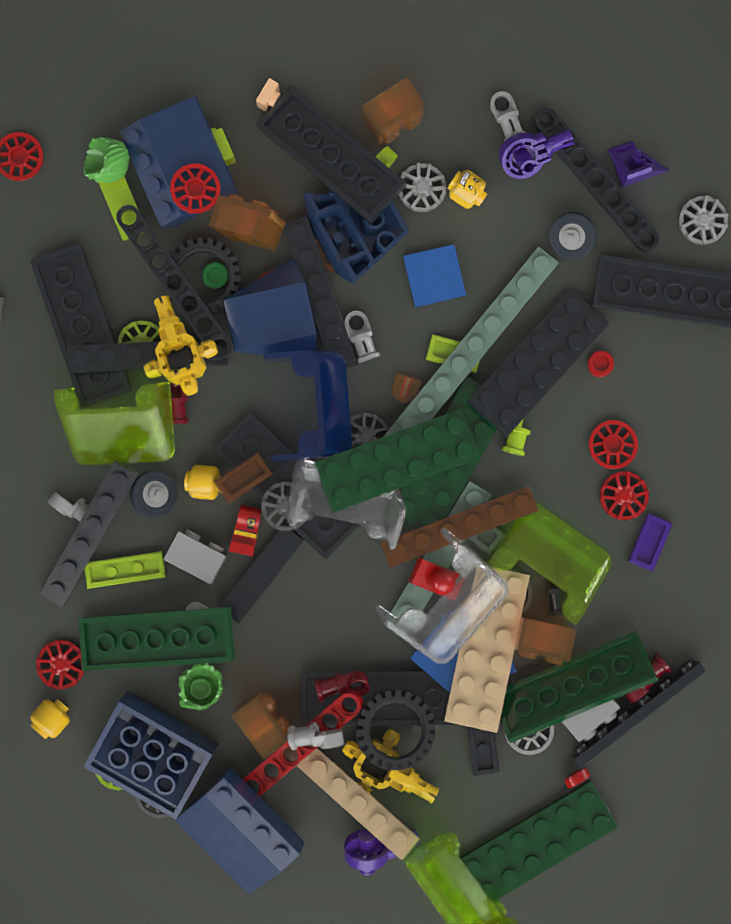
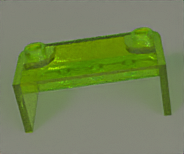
M443 832L411 851L403 859L409 871L447 924H518L516 919L505 915L507 910L499 900L493 901L485 895L458 857L460 854L458 850L460 843L456 839L458 837L455 833Z

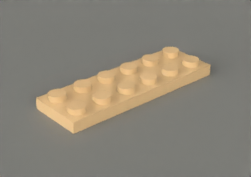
M477 564L444 721L497 733L530 575Z

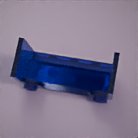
M316 350L264 353V359L267 363L291 361L292 368L298 376L314 377L319 430L307 431L301 435L298 441L299 453L273 455L272 461L286 462L322 459L352 449L347 370L343 355L336 351Z

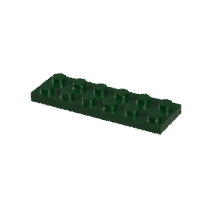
M466 377L445 414L462 409L481 458L497 429L467 403L482 385ZM480 458L403 487L389 514L415 529L446 518Z
M459 409L317 461L313 465L333 514L479 459L480 456L463 411Z
M231 607L78 618L82 671L235 661Z
M637 630L508 685L500 716L507 740L510 743L658 681Z
M589 780L456 859L455 864L483 909L619 827L592 781Z

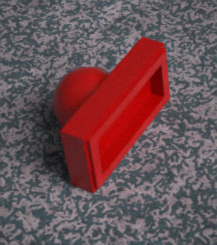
M419 557L408 582L456 601L466 576Z

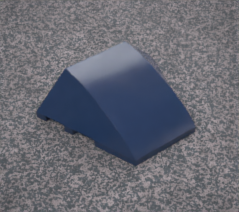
M328 191V194L313 195V193H304L303 195L312 232L335 273L352 284L360 279L409 233V229L393 201L370 224L332 191Z
M294 259L223 300L234 352L316 361L315 325L306 284Z

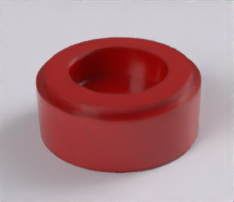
M596 351L587 360V369L595 377H605L614 368L613 357L606 351Z
M583 767L565 777L564 782L568 789L591 777V774L587 767Z

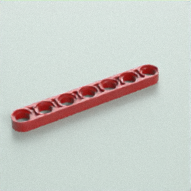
M355 691L343 693L306 726L316 722L320 732L340 729L362 709V697ZM351 697L355 699L357 703L356 710H346L343 706L344 698ZM324 715H334L337 719V725L333 728L327 727L323 721ZM287 741L244 777L243 780L246 783L248 780L256 781L259 785L257 794L261 796L318 747L313 745L299 746L296 750L298 758L291 761L286 758L284 753L285 749L290 747ZM272 763L277 766L279 772L276 777H271L266 773L265 767L267 764Z

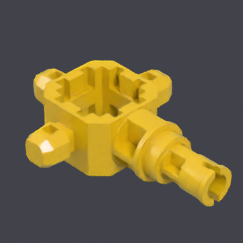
M161 296L163 302H160L159 297L154 300V305L160 318L158 332L161 341L155 349L158 361L154 359L146 363L144 370L148 378L159 377L162 373L169 382L181 385L183 392L190 396L198 392L196 378L202 377L206 370L203 358L206 357L208 359L218 353V349L213 340L201 342V345H199L193 336L188 335L184 324L180 322L179 317L175 316L170 296ZM186 345L188 348L191 347L194 357V363L190 364L191 368H182L177 373L171 371L168 362V355L172 354L171 351H178Z
M390 728L382 737L383 742L376 738L371 739L378 750L389 756H400L398 750L393 748V746H397L400 739V733ZM347 740L342 749L343 753L349 758H356L353 768L356 777L362 780L361 782L358 781V784L368 793L372 791L371 786L379 790L391 786L400 792L405 791L409 794L413 792L432 804L435 799L434 795L437 796L439 792L438 787L420 779L419 774L415 773L412 767L404 770H388L383 779L376 778L361 768L366 757L358 743Z

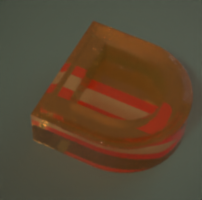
M397 373L392 387L394 398L401 403L413 401L418 394L422 381Z

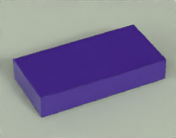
M647 513L627 562L653 572L673 523Z

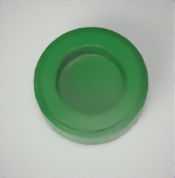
M213 262L206 265L203 269L202 279L207 287L217 290L227 284L229 274L224 265Z

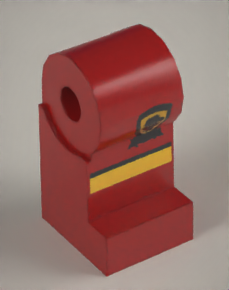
M241 504L229 548L230 552L254 556L262 516L261 508Z

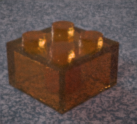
M408 77L362 105V119L378 144L384 141L388 144L398 138L399 132L403 129L411 130L419 125L424 112V103Z
M230 194L229 198L218 195L209 223L210 227L230 240L276 252L285 225V221L277 216V211L267 208L268 205L258 200L248 203L244 202V198L234 194Z
M521 616L515 649L518 650L517 654L522 657L536 659V655L544 656L543 660H546V662L562 665L563 661L570 662L577 630Z
M260 691L237 708L231 716L262 758L265 759L288 741V727L292 725L284 714L279 716L275 711L277 705L268 693L264 695Z

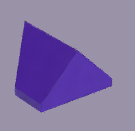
M634 141L609 149V154L621 187L670 171L637 148Z

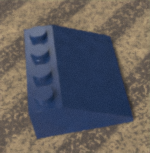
M197 97L189 98L139 119L119 131L161 228H176L200 215V213L189 214L183 211L174 203L171 196L170 183L172 177L185 165L202 164L209 167L217 175L220 182V196L214 206L238 194V190ZM193 168L190 171L196 177L200 169ZM186 171L181 174L185 181L190 179ZM204 171L200 179L205 181L210 174ZM179 179L175 182V188L183 186ZM214 179L207 186L216 188ZM181 191L176 192L175 195L176 198L186 195V193ZM206 191L205 195L212 198L216 194V192ZM189 199L182 201L180 203L188 207ZM202 199L203 207L211 203L207 200ZM193 200L192 209H199L198 200Z
M127 691L114 709L84 767L170 817L177 819L219 743Z
M231 767L175 819L248 894H251L283 871L300 855L305 843Z

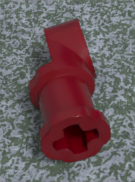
M169 382L170 397H165V402H167L168 406L166 424L189 423V419L186 418L188 396L183 392L181 385Z
M655 653L654 658L650 662L657 678H659L664 673L669 674L671 669L658 653ZM654 684L646 685L625 694L630 703H634L646 695Z
M353 671L343 675L335 673V676L314 680L320 702L324 701V698L338 694L342 695L347 691H355L360 696H364L369 691L367 676L361 671ZM358 681L363 682V683H362L360 686H358V687H351V686H350V685H351L352 683H354V682H358Z

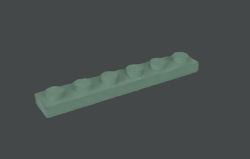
M469 481L448 517L488 502L492 494ZM465 539L427 553L423 559L448 569ZM408 582L388 617L411 630L434 592Z

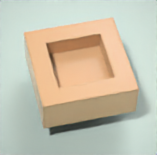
M269 78L256 99L257 107L267 112L270 106L273 107L281 96L277 82Z

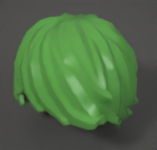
M108 137L92 138L87 150L86 160L84 161V175L89 180L94 179L95 182L105 183L115 182L122 178L128 170L130 159L129 151L125 144Z
M208 663L193 664L186 668L179 677L180 692L178 695L180 696V706L203 710L210 707L212 703H216L223 692L224 686L221 672L215 669L214 665L210 666Z

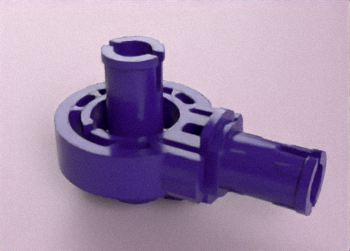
M569 129L547 138L542 132L534 135L530 133L514 134L504 141L499 150L500 164L504 171L512 178H529L535 175L544 163L551 161L553 152L574 145L572 134Z
M367 829L351 833L344 842L346 862L351 867L360 870L362 875H372L376 869L384 866L389 859L397 858L390 849ZM416 829L411 830L414 834H416L419 837ZM420 839L414 847L420 846Z

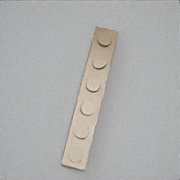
M291 747L285 749L284 753L288 759L293 761L298 758L296 750H291ZM319 748L315 749L296 765L401 860L405 858L420 838Z

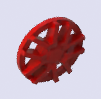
M13 132L0 140V150L4 144L9 152L0 153V157H8L9 160L0 163V173L10 180L24 181L39 173L44 163V155L40 143L33 136L24 132ZM17 137H24L27 139L20 145ZM13 138L16 146L11 148L7 141ZM32 141L35 146L27 151L26 147ZM38 150L39 158L31 156L35 151ZM30 160L38 162L35 168L28 165ZM11 166L9 174L2 168ZM16 167L20 168L19 176H14ZM25 167L31 170L32 172H30L27 175H24Z
M188 164L181 167L172 177L170 192L174 203L180 209L189 214H201L210 210L217 203L220 196V182L217 175L209 167L202 164ZM190 169H200V171L194 177ZM185 171L190 177L187 181L181 176ZM204 171L210 174L205 181L200 179ZM179 179L183 186L175 188L176 180ZM212 179L215 181L216 188L207 186ZM185 191L186 195L176 198V192ZM206 191L216 192L215 197L212 198L205 195ZM189 199V206L186 207L180 202ZM202 199L207 200L211 203L203 207ZM193 200L199 201V209H192Z
M609 420L599 424L592 431L588 448L592 459L597 464L606 469H619L627 466L635 458L638 450V439L634 430L626 423L618 420ZM610 424L619 425L614 434L609 427ZM605 427L609 435L604 437L599 430ZM623 427L627 430V433L620 437L618 433ZM596 434L602 442L593 443ZM630 434L633 439V444L624 442V440ZM602 445L603 451L595 454L593 447ZM624 446L633 448L631 455L622 451ZM606 453V460L603 463L599 460L598 456ZM620 454L628 458L624 463L621 464ZM610 455H615L616 465H609Z
M627 471L617 472L610 475L603 482L599 493L600 503L603 510L612 518L631 520L646 510L649 501V490L645 481L638 475ZM619 476H625L626 485L621 486ZM630 477L635 478L638 482L630 486ZM615 478L617 488L607 484ZM641 485L644 491L635 494L633 489ZM605 489L613 490V496H605ZM644 495L643 505L636 499V497ZM604 499L614 500L610 508L607 507ZM633 502L640 507L636 513L630 506ZM617 504L621 506L618 515L612 513ZM625 508L632 514L630 516H622Z
M56 640L45 645L36 659V672L41 681L48 687L59 690L68 689L76 685L85 673V671H82V660L81 669L72 664L79 658L81 660V649L75 643L68 640ZM61 644L68 645L70 648L63 653ZM51 646H57L58 655H54L50 648ZM74 649L79 655L71 660L68 655ZM46 650L50 656V659H42V656ZM41 663H50V668L41 670ZM71 669L79 672L77 678L69 673ZM52 672L49 681L43 673ZM55 675L60 676L59 685L53 684ZM65 676L71 681H73L69 684L63 685Z

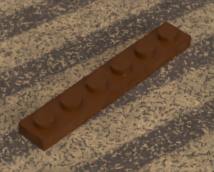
M527 486L381 542V546L391 568L539 510L531 489Z

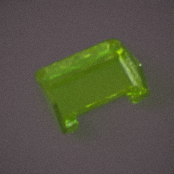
M169 381L147 384L140 387L136 394L137 406L79 410L78 397L74 393L73 387L54 390L55 406L73 457L79 464H113L115 460L122 463L166 461L173 456L175 444Z
M536 504L539 511L516 519L488 557L486 563L497 570L508 571L515 566L519 559L569 594L562 605V612L567 621L577 625L611 567V557L605 550L543 506Z

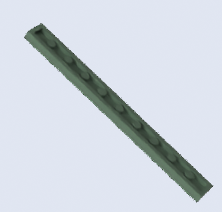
M538 247L384 437L432 420L559 262Z

